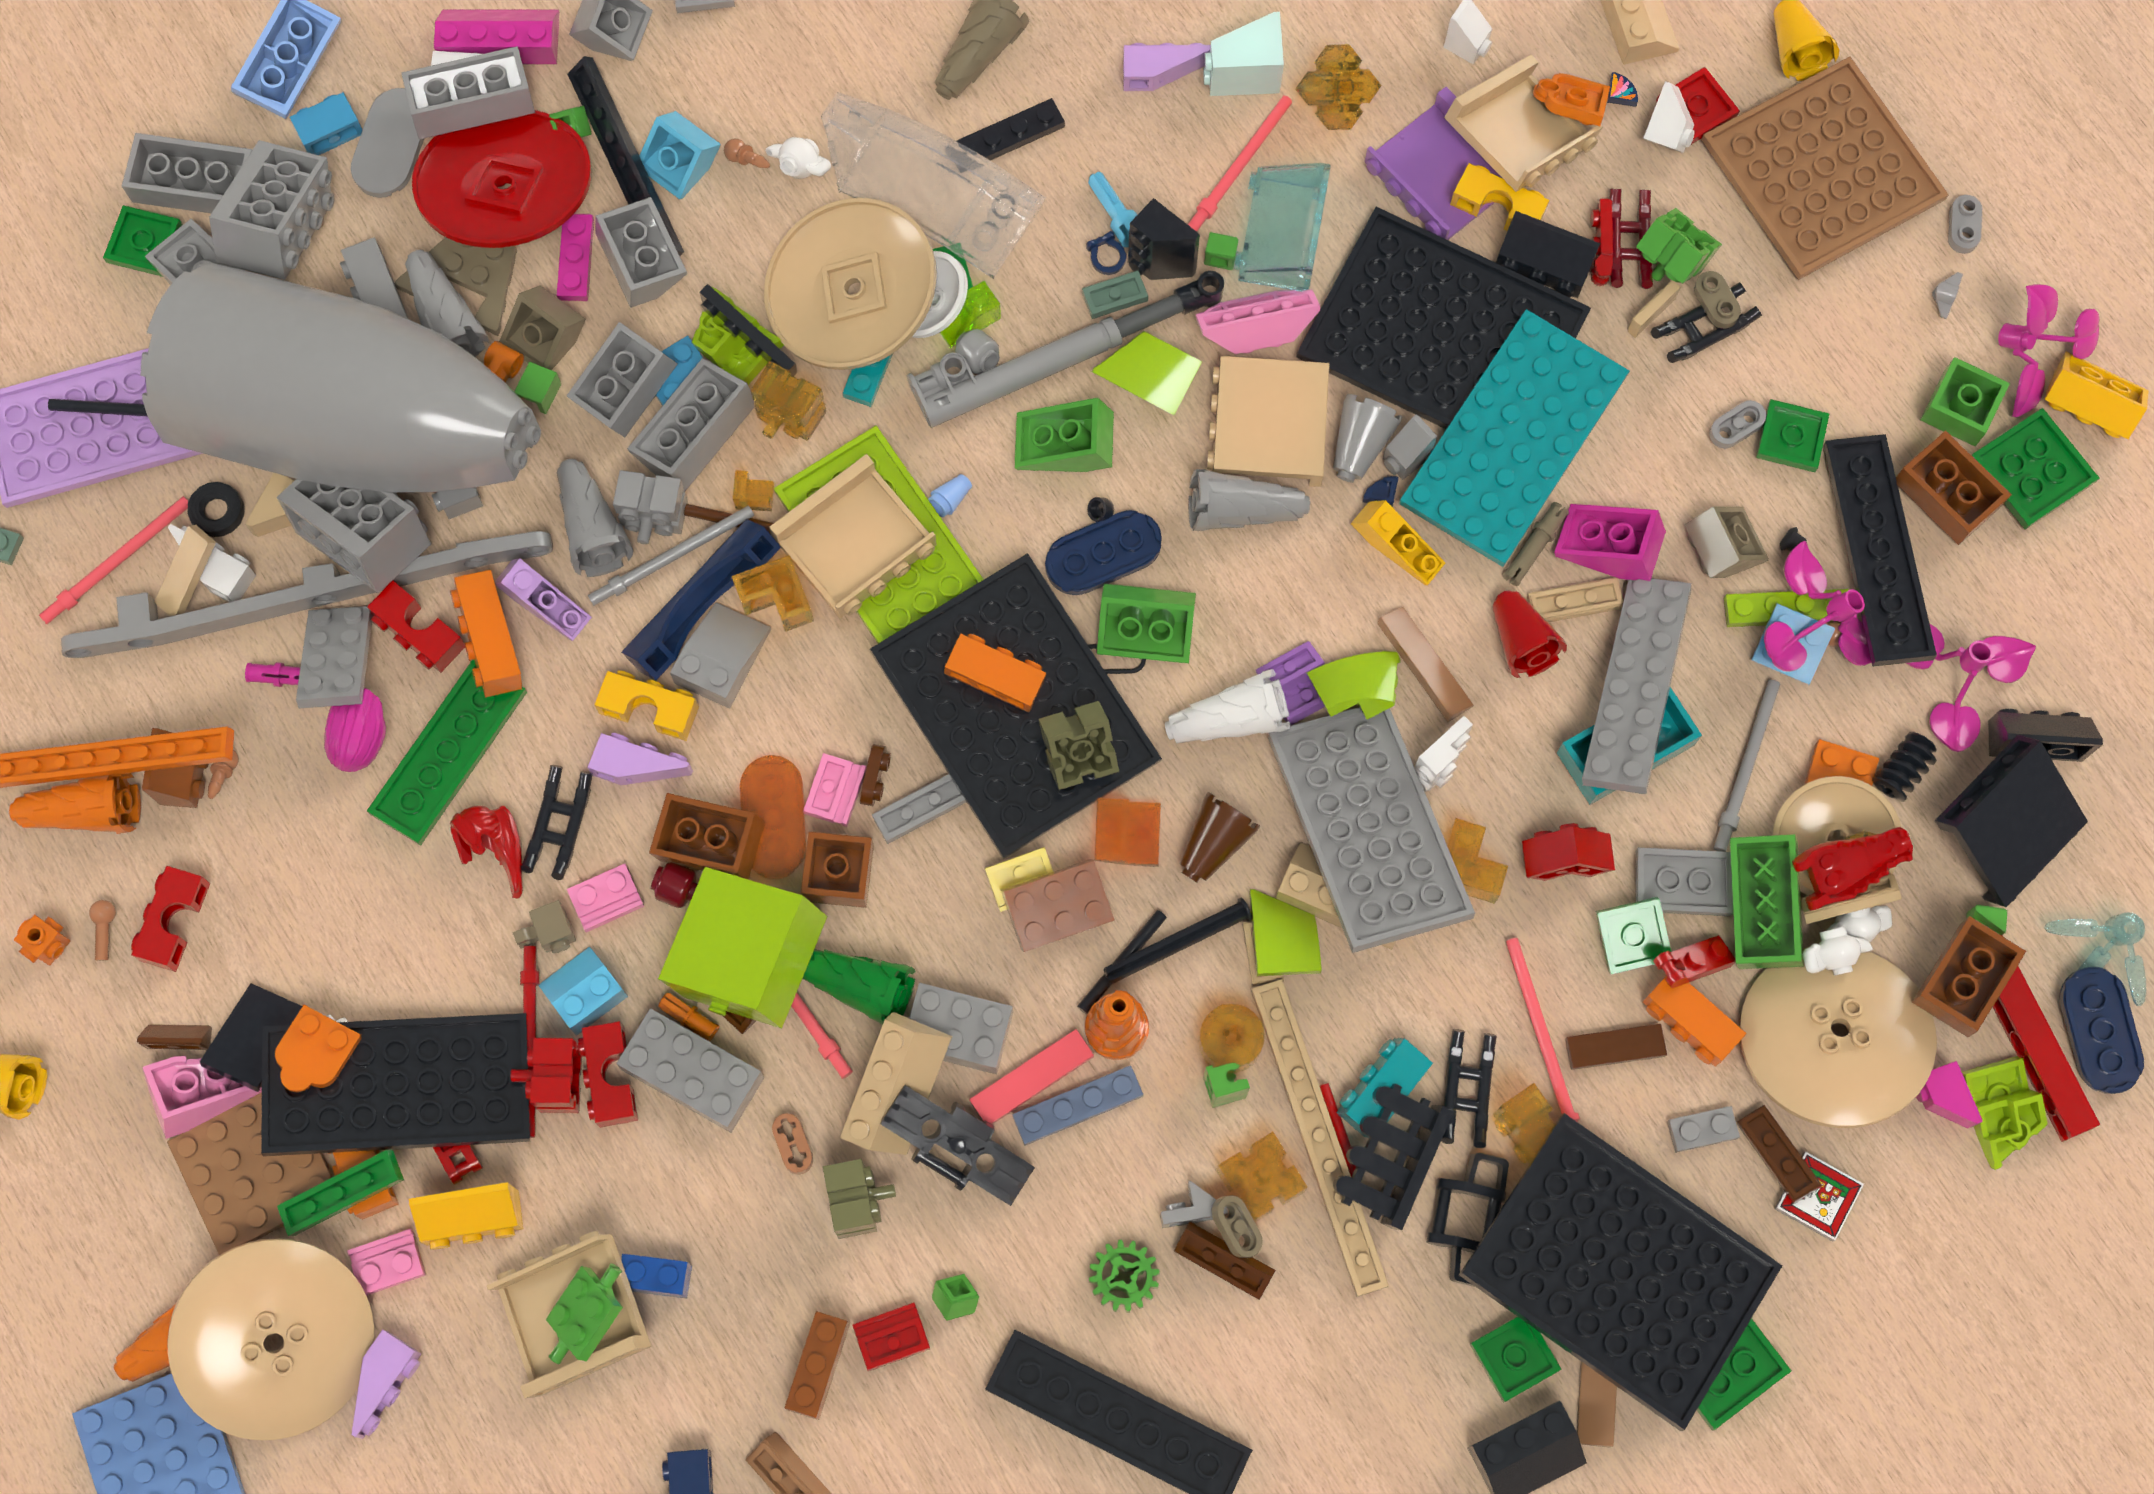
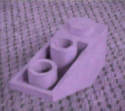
M1143 43L1124 45V91H1154L1204 67L1205 53H1210L1211 45H1204L1202 43H1192L1190 45H1174L1172 43L1145 45Z
M520 558L512 560L494 582L500 590L516 603L571 641L577 637L592 618Z
M601 733L588 765V769L593 776L618 785L690 776L693 772L686 757L670 752L669 756L659 753L658 748L647 743H641L640 746L629 743L627 737L617 733H611V736Z
M382 1330L362 1360L351 1434L356 1438L363 1439L365 1435L370 1436L376 1430L381 1421L378 1416L385 1406L390 1407L396 1401L400 1394L398 1387L405 1377L407 1379L411 1378L420 1365L418 1358L421 1356V1353L388 1331Z

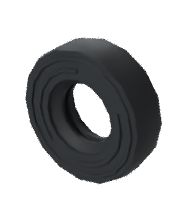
M211 482L200 486L191 495L187 514L192 525H197L208 536L221 537L232 533L241 524L244 517V503L240 494L230 485L221 482ZM215 499L225 501L227 511L222 518L212 520L206 517L205 507L210 501Z

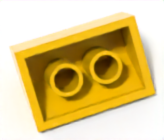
M2065 351L2046 390L2045 400L2055 410L2061 412L2067 410L2075 414L2076 418L2085 424L2092 425L2094 423L2103 427V430L2114 438L2124 437L2129 440L2147 410L2149 390L2084 359H2077L2073 354Z
M508 1182L409 1199V1206L419 1241L426 1246L430 1245L431 1250L448 1248L451 1241L462 1240L463 1244L482 1242V1236L495 1234L496 1239L515 1236V1231L524 1229L519 1190Z

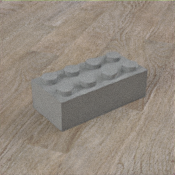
M135 133L122 188L133 203L212 213L252 152V149Z
M651 1008L616 1063L625 1073L730 1133L734 1130L764 1079L760 1070Z

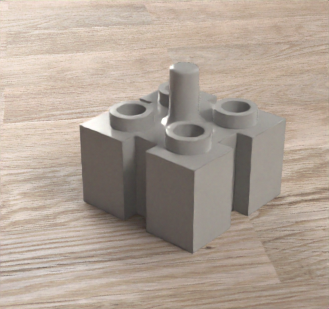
M620 470L613 506L616 513L619 514L618 519L621 525L629 531L639 532L637 542L649 544L652 528H655L654 532L662 536H672L673 533L682 534L685 519L684 510L688 499L686 493L683 492L684 487L679 478L657 475L656 478L646 477L643 473Z

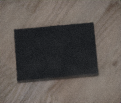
M250 983L199 1061L201 1067L259 1092L262 1087V1026L291 1025L303 1006Z

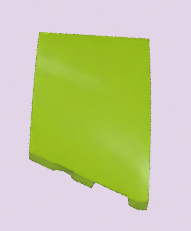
M712 287L779 349L784 346L780 338L760 326L754 317L737 307L731 298ZM702 311L699 319L700 325L695 331L692 344L714 365L749 385L768 362L761 355L758 357L752 355L744 345L746 342L739 335L735 338L723 327L724 322L717 315L712 318Z
M1143 331L1127 345L1115 351L1108 359L1096 365L1091 372L1175 415L1202 361Z
M1392 651L1364 653L1322 665L1307 672V675L1330 717L1358 704L1368 720L1395 706V688L1398 684L1397 665L1401 659L1397 652Z
M1250 889V908L1257 976L1321 973L1320 946L1315 915L1255 889Z
M2018 1056L1962 1071L1983 1122L1974 1126L1985 1157L1990 1167L1994 1170L2003 1166L2002 1161L2013 1151L2022 1149L2028 1143L2031 1136L2037 1135L2048 1125L2042 1093L2029 1089L2024 1060Z

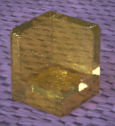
M735 470L733 489L735 509L741 510L749 505L752 511L772 512L774 482L750 480L748 471Z

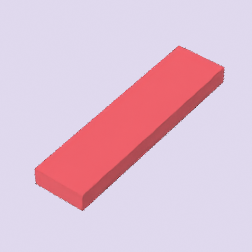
M1075 1029L969 1099L982 1121L986 1120L994 1124L1092 1059L1094 1054L1077 1029Z

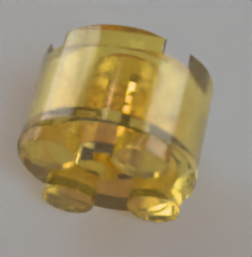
M1222 1004L1212 1010L1204 1019L1198 1038L1199 1049L1207 1065H1212L1215 1068L1228 1063L1239 1064L1237 1070H1231L1227 1073L1241 1072L1253 1066L1264 1044L1263 1023L1253 1011L1242 1005ZM1230 1033L1235 1034L1237 1040L1232 1045L1226 1043V1036H1229Z

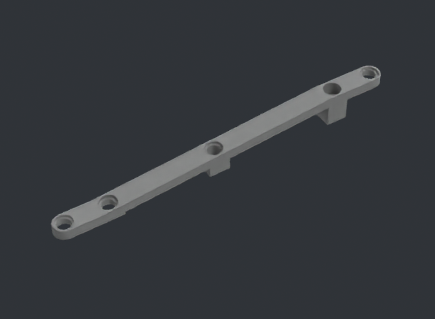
M536 531L456 544L457 548L417 557L393 581L401 587L490 564L512 561L519 558L526 559L544 556L552 552L551 535L547 532ZM331 563L302 568L304 585L158 619L157 604L148 592L116 597L119 626L63 636L61 638L62 655L68 658H85L160 646L376 592L351 573L340 576V572Z

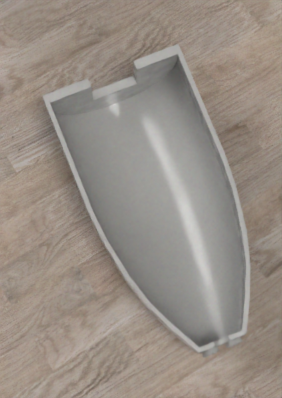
M210 262L197 264L196 269L191 273L183 272L169 286L157 305L147 333L152 334L149 350L142 353L140 376L146 377L147 393L142 394V399L152 426L163 443L299 480L336 487L395 493L437 492L514 481L519 471L527 463V452L525 450L528 447L532 448L540 439L541 429L532 409L501 378L475 356L436 331L387 309L352 297Z

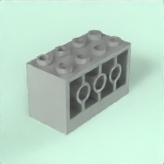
M259 140L209 216L216 262L285 280L291 269L296 268L302 251L309 247L311 236L315 230L320 229L324 215L333 207L334 194L331 193L330 187L332 173L328 170L327 157Z
M296 479L277 496L293 529L299 536L376 593H379L431 545L426 535L428 529L417 516L419 513L418 508L410 500L405 499L403 501L400 499L396 492L389 493L336 487Z

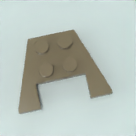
M445 237L429 253H431L439 268H442L448 280L486 297L475 318L486 331L499 336L502 314L505 312L507 290L511 283L517 254L516 247L481 248L464 245ZM406 271L394 284L397 289L413 296L409 274Z

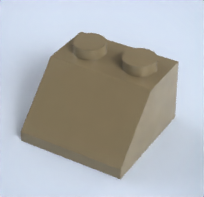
M537 286L519 293L499 342L523 354L524 361L527 363L532 362L552 370L574 346L586 319L542 286Z
M1712 507L1685 524L1688 531V540L1696 548L1701 558V567L1710 578H1726L1769 560L1744 507Z

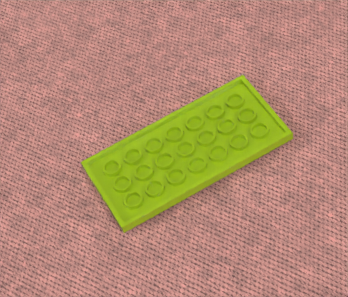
M876 425L776 486L774 492L786 510L790 512L867 454L874 462L875 470L929 533L934 532L937 544L934 552L926 559L921 560L919 558L911 564L910 570L900 578L894 577L886 583V588L875 597L870 595L861 602L862 606L856 611L876 642L880 643L984 579Z

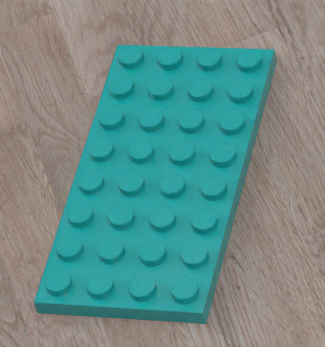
M1526 309L1400 499L1399 504L1504 567L1621 387L1630 370Z

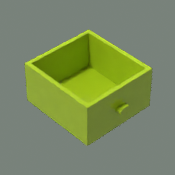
M705 867L658 979L684 998L710 1006L708 1010L713 1013L725 1016L727 1011L782 1029L828 916L803 895Z

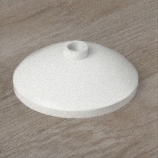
M933 251L937 270L935 294L926 318L912 336L914 338H926L943 331L956 319L965 303L968 289L966 272L961 263L947 253Z

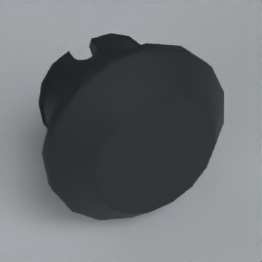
M1797 527L1790 528L1780 542L1781 551L1786 548L1792 551L1801 542L1806 541L1807 543L1806 538L1797 533Z

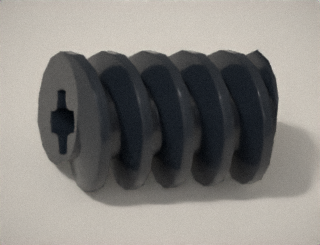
M1909 732L1905 736V741L1898 745V750L1893 751L1890 759L1884 762L1883 768H1880L1876 772V777L1872 778L1874 785L1885 795L1904 802L1907 799L1904 791L1911 793L1915 789L1910 781L1919 784L1922 780L1919 773L1927 774L1929 772V767L1926 763L1934 765L1937 762L1932 752L1937 751L1936 746L1927 737L1916 732Z

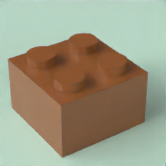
M808 832L801 895L811 903L867 908L874 851L872 838Z

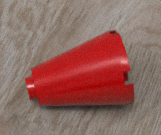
M1507 590L1500 593L1492 607L1511 675L1521 678L1518 673H1527L1531 677L1555 665L1560 660L1557 655L1561 650L1564 653L1567 651V644L1564 639L1519 592Z

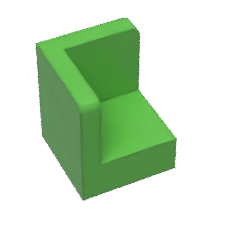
M529 362L515 389V393L523 399L536 403L540 412L547 414L561 386V381L557 372Z

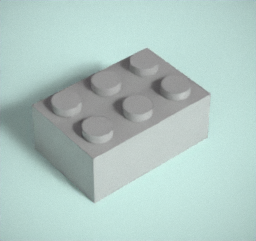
M619 322L569 391L567 397L625 438L675 369L677 363Z
M919 983L909 1019L953 1036L943 1061L997 1075L1013 1016V1006Z

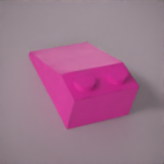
M1570 504L1569 514L1566 516L1554 552L1556 557L1619 579L1651 581L1666 533L1658 510Z

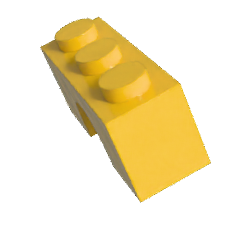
M1468 163L1453 193L1450 205L1477 217L1480 209L1485 204L1491 202L1499 203L1508 212V218L1503 229L1508 231L1515 211L1541 220L1550 200L1544 198L1540 192L1522 188L1516 192L1503 178L1490 173L1487 168Z
M620 670L617 671V674L607 671L594 704L599 714L627 723L635 708L643 704L653 705L657 708V714L653 722L656 731L687 741L699 709L696 699L693 698L694 695L688 691L676 689L673 692L664 689V685L653 680H647L646 683L635 680V676Z

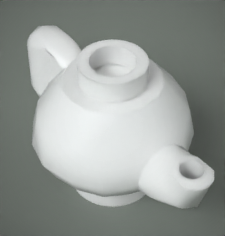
M791 137L786 139L783 144H773L765 150L768 156L779 159L780 168L784 174L795 179H804L812 175L823 176L831 169L830 161L819 156L818 146L810 139Z
M1883 905L1837 916L1835 923L1827 930L1845 927L1847 935L1863 938L1871 942L1879 932L1891 928V909Z
M1845 927L1819 932L1821 942L1819 944L1813 943L1809 948H1806L1802 956L1806 970L1809 973H1818L1826 968L1827 970H1833L1834 975L1852 972V965L1856 964L1860 953L1869 952L1873 948L1868 940L1849 936L1846 933Z

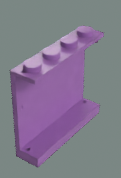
M1445 87L1437 93L1435 104L1379 149L1375 151L1371 146L1368 147L1365 163L1367 164L1368 171L1372 175L1378 176L1385 183L1389 193L1394 197L1398 196L1402 200L1410 215L1418 217L1425 224L1427 231L1449 240L1476 218L1474 215L1450 205L1453 193L1468 163L1474 166H1483L1490 173L1498 177L1501 176L1444 118L1454 99L1457 98ZM1495 202L1485 204L1480 209L1477 217Z

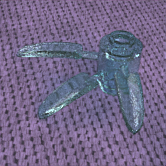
M2130 912L2114 915L2106 921L2104 926L2098 925L2094 919L2057 920L2045 925L2044 929L2047 932L2065 936L2096 937L2097 931L2104 932L2109 942L2104 948L2097 946L2079 969L2086 967L2103 968L2111 959V954L2108 951L2114 945H2127L2129 957L2125 958V967L2132 999L2136 1006L2143 1005L2146 997L2144 963L2141 956H2135L2133 944L2143 938L2145 933L2144 922L2138 915Z

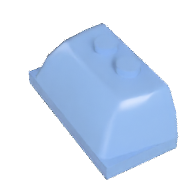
M280 0L232 84L231 92L287 119L340 25L341 18L307 0Z

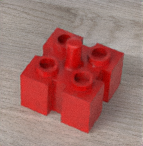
M534 1038L533 1047H529L527 1052L528 1067H533V1069H512L510 1074L511 1082H526V1099H530V1103L537 1107L536 1109L540 1113H579L581 1092L579 1086L582 1073V1057L580 1056L579 1045H577L573 1038Z

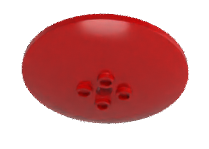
M535 110V113L436 135L425 146L415 164L412 175L414 200L419 213L430 227L455 242L481 248H503L528 243L559 228L574 215L583 203L590 187L592 175L588 150L579 134L564 121L549 117L550 114ZM551 120L556 123L557 130L553 129ZM505 184H511V186L506 189L498 188L504 186Z

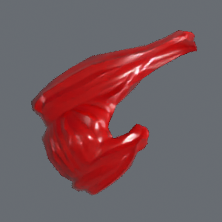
M472 806L464 809L460 814L456 813L450 821V830L461 863L466 865L472 861L471 849L478 855H482L486 849L491 850L507 873L512 898H520L523 892L521 871L522 849L518 829L511 812L505 806H500L493 810L486 806Z

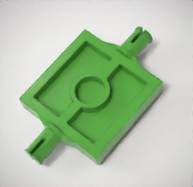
M611 1263L601 1279L591 1268L581 1266L546 1318V1321L559 1338V1342L548 1356L554 1363L561 1364L569 1350L577 1360L587 1362L623 1307L615 1298L612 1290V1285L620 1273H622V1270L617 1265Z

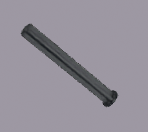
M1241 897L1238 899V903L1105 967L1104 974L1109 983H1116L1245 919L1248 922L1251 921L1252 914Z

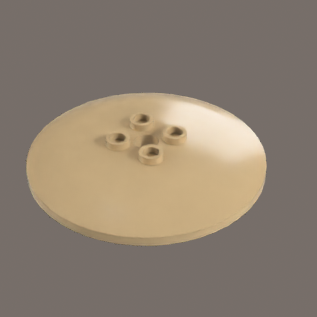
M850 198L826 204L797 222L781 240L770 260L764 284L765 309L770 325L776 336L781 339V342L794 355L809 364L835 370L855 369L874 364L901 348L915 334L926 318L936 288L937 270L933 249L926 234L917 222L906 212L890 203L871 198ZM861 283L858 293L854 295L848 294V289L852 284Z
M1872 952L1860 953L1856 964L1852 965L1853 971L1834 975L1833 970H1827L1826 968L1818 973H1809L1806 970L1805 964L1804 967L1766 968L1753 983L1747 994L1740 1017V1028L1747 1033L1740 1041L1746 1065L1758 1086L1772 1101L1788 1113L1802 1120L1833 1128H1858L1877 1124L1891 1118L1906 1108L1921 1092L1931 1074L1937 1048L1936 1027L1933 1015L1912 1003L1919 991L1915 983L1897 966ZM1835 1023L1844 1024L1848 1028L1849 1034L1844 1037L1837 1036L1832 1032L1831 1026Z
M263 1239L236 1246L211 1260L191 1279L183 1290L169 1325L167 1339L169 1366L174 1382L185 1402L200 1418L211 1426L227 1434L245 1439H284L302 1434L321 1425L342 1409L359 1387L363 1357L374 1343V1323L369 1301L362 1286L352 1272L327 1251L317 1246L291 1239ZM273 1333L281 1335L283 1343L279 1349L269 1351L264 1348L263 1342L268 1335Z

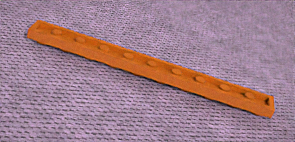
M226 726L0 754V788L232 761L234 730Z

